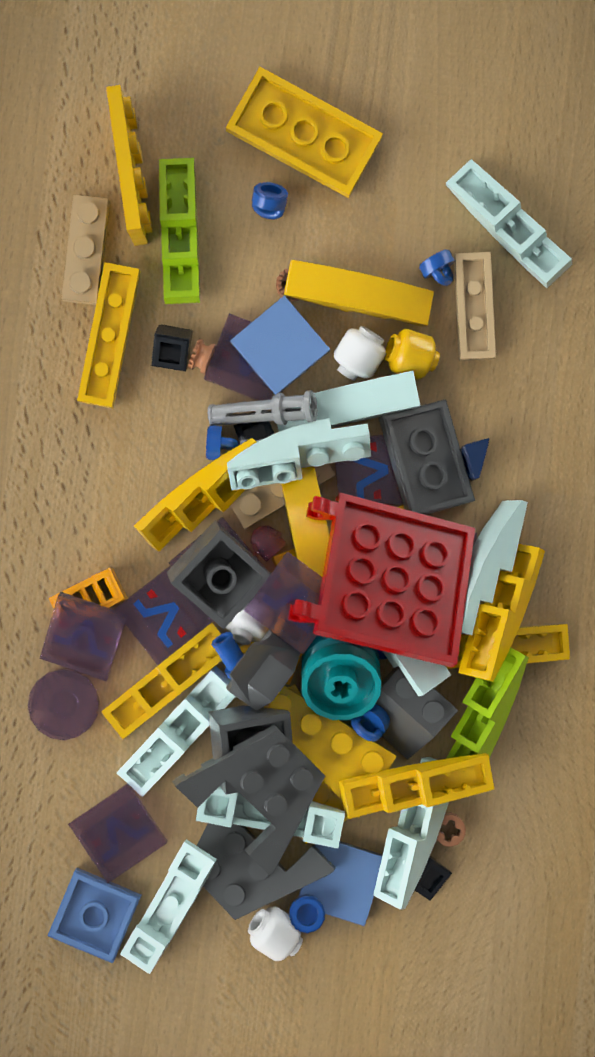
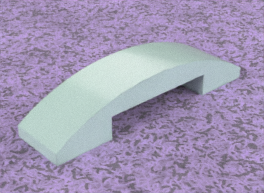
M220 786L198 807L196 821L231 827L232 824L265 830L271 824L239 792L226 795ZM312 801L293 836L302 837L303 842L339 848L345 811Z
M186 839L168 869L169 873L120 955L150 974L188 914L217 859Z

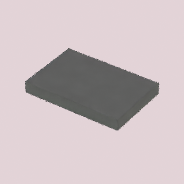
M446 399L421 405L418 408L393 412L378 417L405 510L427 515L475 501Z

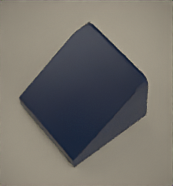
M489 438L465 444L461 447V453L470 481L480 478Z

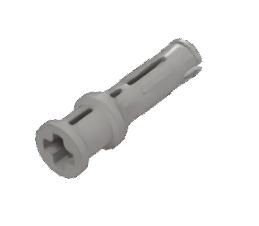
M310 390L305 391L304 395L285 396L283 393H277L271 400L211 404L208 406V421L210 425L215 426L274 421L278 425H286L288 421L296 420L313 422L317 419V401L314 392ZM256 411L253 413L232 414L237 412Z

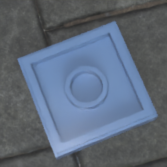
M285 295L230 340V343L274 395L281 393L330 352V348Z
M341 841L339 842V848L315 844L336 869L331 874L302 887L299 896L312 895L323 904L325 914L365 926L374 898L373 894L382 854Z
M76 868L47 936L113 963L142 895Z

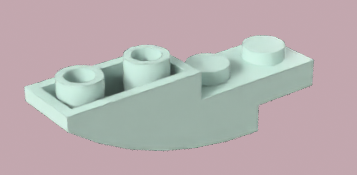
M327 418L294 426L262 439L227 462L231 490L252 489L257 486L276 483L285 484L301 480V468L318 467L329 463L356 461L360 458L371 457L368 425L361 424L331 429L330 419Z

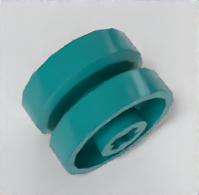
M314 635L310 638L302 653L301 664L302 695L307 706L316 714L331 720H350L364 715L373 708L381 694L380 661L377 649L319 635Z

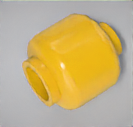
M403 329L397 335L393 334L385 349V361H388L390 370L397 374L413 371L416 380L425 377L429 371L433 372L440 358V353L436 351V343L433 337L410 329Z

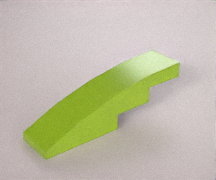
M194 158L159 159L165 304L200 303Z
M510 648L493 682L479 678L474 680L462 701L468 707L451 735L456 742L446 758L487 753L490 758L513 706L529 657Z

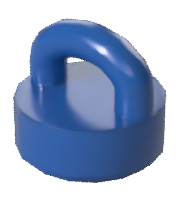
M263 182L254 186L252 195L253 210L259 216L266 219L275 220L282 217L287 204L288 192L284 187L276 183Z
M445 249L423 261L419 269L425 279L433 276L437 283L448 286L453 282L454 278L449 266L456 260L450 250Z
M210 425L208 427L206 440V458L208 460L214 461L220 457L221 450H232L239 446V442L236 439L222 437V426Z
M375 704L364 715L351 719V725L360 737L374 742L384 735L390 725V718L382 707Z
M312 895L299 896L290 906L289 917L291 924L295 929L303 933H311L318 930L325 920L323 904Z

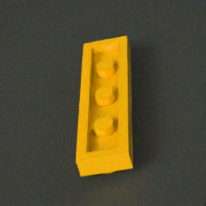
M104 263L77 398L78 402L114 409L141 273L140 269Z

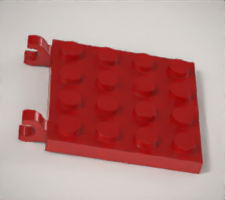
M339 493L336 501L314 496L313 502L308 503L306 517L314 520H332L319 601L317 605L296 599L295 605H290L288 620L299 623H315L313 630L315 635L443 666L454 667L457 665L475 528L344 493Z

